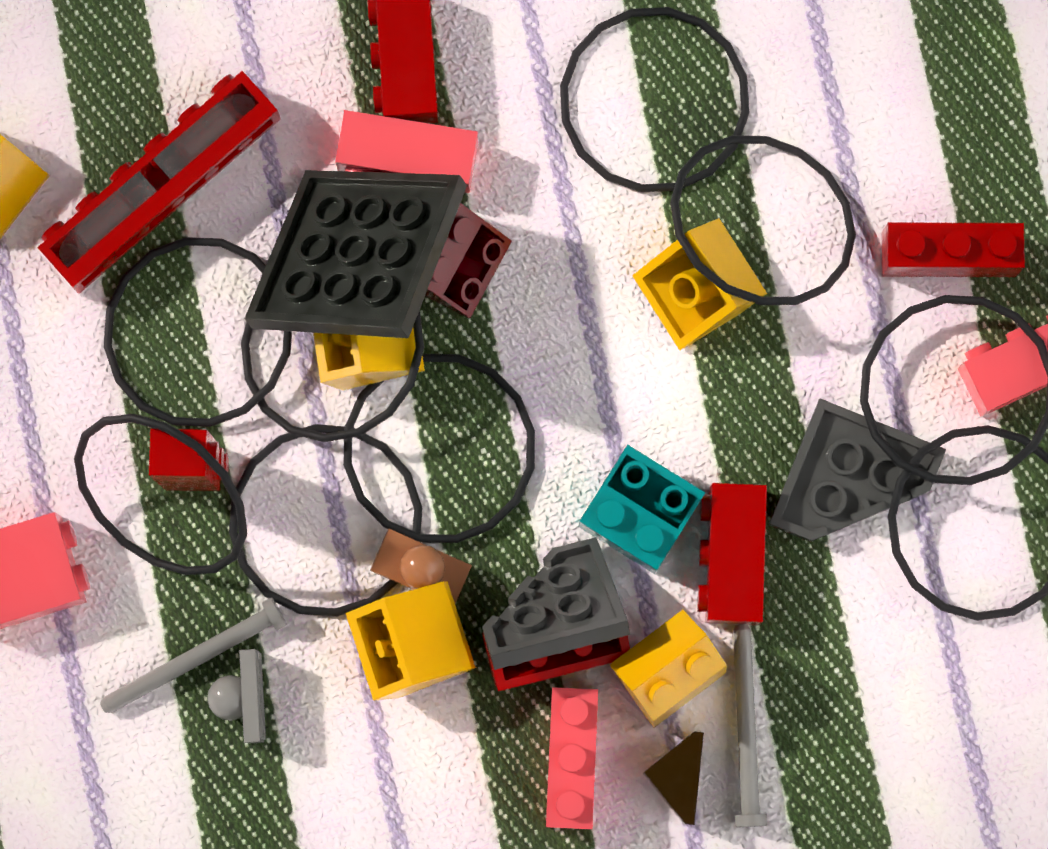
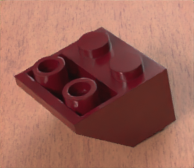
M460 203L425 296L464 317L471 318L512 240Z

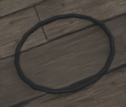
M670 7L630 9L597 24L572 51L560 84L562 124L577 155L605 180L638 192L673 191L675 183L640 184L609 173L584 150L570 121L569 83L579 56L602 31L632 17L667 15L699 26L725 49L739 77L741 114L733 135H742L750 113L747 75L731 43L704 19ZM738 144L727 146L707 169L685 178L683 188L713 175L736 150Z
M731 135L701 147L678 172L670 201L676 238L695 269L725 293L758 305H798L828 292L849 267L856 238L850 202L831 172L801 148L769 136ZM731 144H766L798 156L825 178L842 205L847 240L841 264L823 285L795 297H761L727 284L700 261L684 235L679 200L686 175L706 154Z
M185 237L150 250L122 275L106 308L103 347L115 382L140 410L175 426L212 427L248 413L275 388L291 354L292 331H284L282 354L268 383L242 407L212 418L174 417L145 403L123 379L112 348L114 311L129 280L155 257L184 246L222 247L250 260L262 274L266 267L265 263L255 253L225 239Z
M943 295L908 307L879 332L862 366L860 405L872 439L898 467L931 483L973 485L1007 474L1037 449L1048 428V384L1046 412L1031 442L1005 465L970 477L934 475L903 460L879 434L868 398L871 366L886 337L913 314L946 303L982 305L1012 319L1036 344L1047 377L1048 351L1042 338L1019 313L985 297Z
M420 310L413 326L416 348L407 381L388 408L368 422L355 429L324 434L293 426L271 409L264 398L257 403L261 411L289 434L321 442L347 439L365 434L390 418L415 385L424 351ZM246 322L241 340L244 379L254 396L259 391V388L253 379L249 346L253 329Z
M423 354V362H456L490 376L514 400L527 432L526 468L513 498L488 522L456 535L419 534L389 521L364 496L352 465V438L344 439L343 466L357 501L384 528L396 531L420 543H459L492 530L520 503L535 469V430L522 397L495 369L460 354ZM384 381L369 384L359 393L344 430L353 429L366 398Z
M137 414L102 417L82 432L74 456L79 490L95 519L121 546L153 566L183 575L217 573L238 559L248 534L244 503L228 472L199 442L166 422ZM133 422L164 431L195 450L220 476L235 505L239 534L231 553L213 565L187 567L156 558L126 539L102 514L87 486L83 456L89 438L106 425Z
M313 424L304 427V429L320 433L344 431L345 426ZM289 433L280 435L255 455L247 464L236 486L239 495L241 496L256 465L282 443L300 438L301 436ZM366 433L355 437L381 450L402 474L414 508L412 531L421 534L423 508L411 472L386 443ZM231 501L229 534L234 546L238 536L236 508L233 501ZM243 547L238 557L240 568L264 597L268 599L272 597L276 603L298 614L338 617L381 599L398 584L389 580L369 598L338 608L301 606L271 591L248 565Z
M990 425L954 429L920 448L909 463L918 466L926 454L958 437L991 434L1020 442L1025 447L1031 440L1025 435ZM1038 446L1033 453L1048 464V453ZM903 470L897 478L887 517L892 554L911 588L941 611L976 621L1015 616L1048 595L1047 581L1040 591L1011 608L976 612L946 604L921 585L915 578L900 550L896 515L904 484L912 474Z

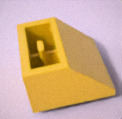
M413 328L409 338L313 333L320 383L344 391L409 374L416 348ZM423 356L421 358L418 373L425 371Z
M448 581L384 597L346 613L373 701L398 699L476 668Z

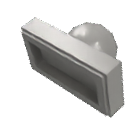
M256 649L239 650L240 677L227 675L213 682L208 690V705L213 714L222 720L233 721L243 717L244 743H264V740H266L262 653Z

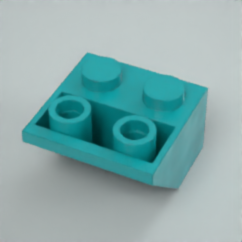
M627 444L581 517L578 527L597 537V539L648 571L656 574L705 495V492Z

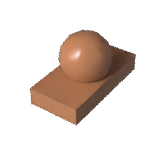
M388 529L369 571L412 590L448 581L454 603H456L472 565L438 551L432 546H427Z

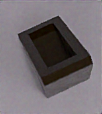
M692 732L643 772V775L683 824L695 825L704 732Z

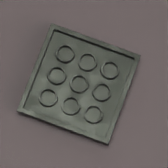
M305 170L244 319L252 329L409 338L466 190V183L460 175Z

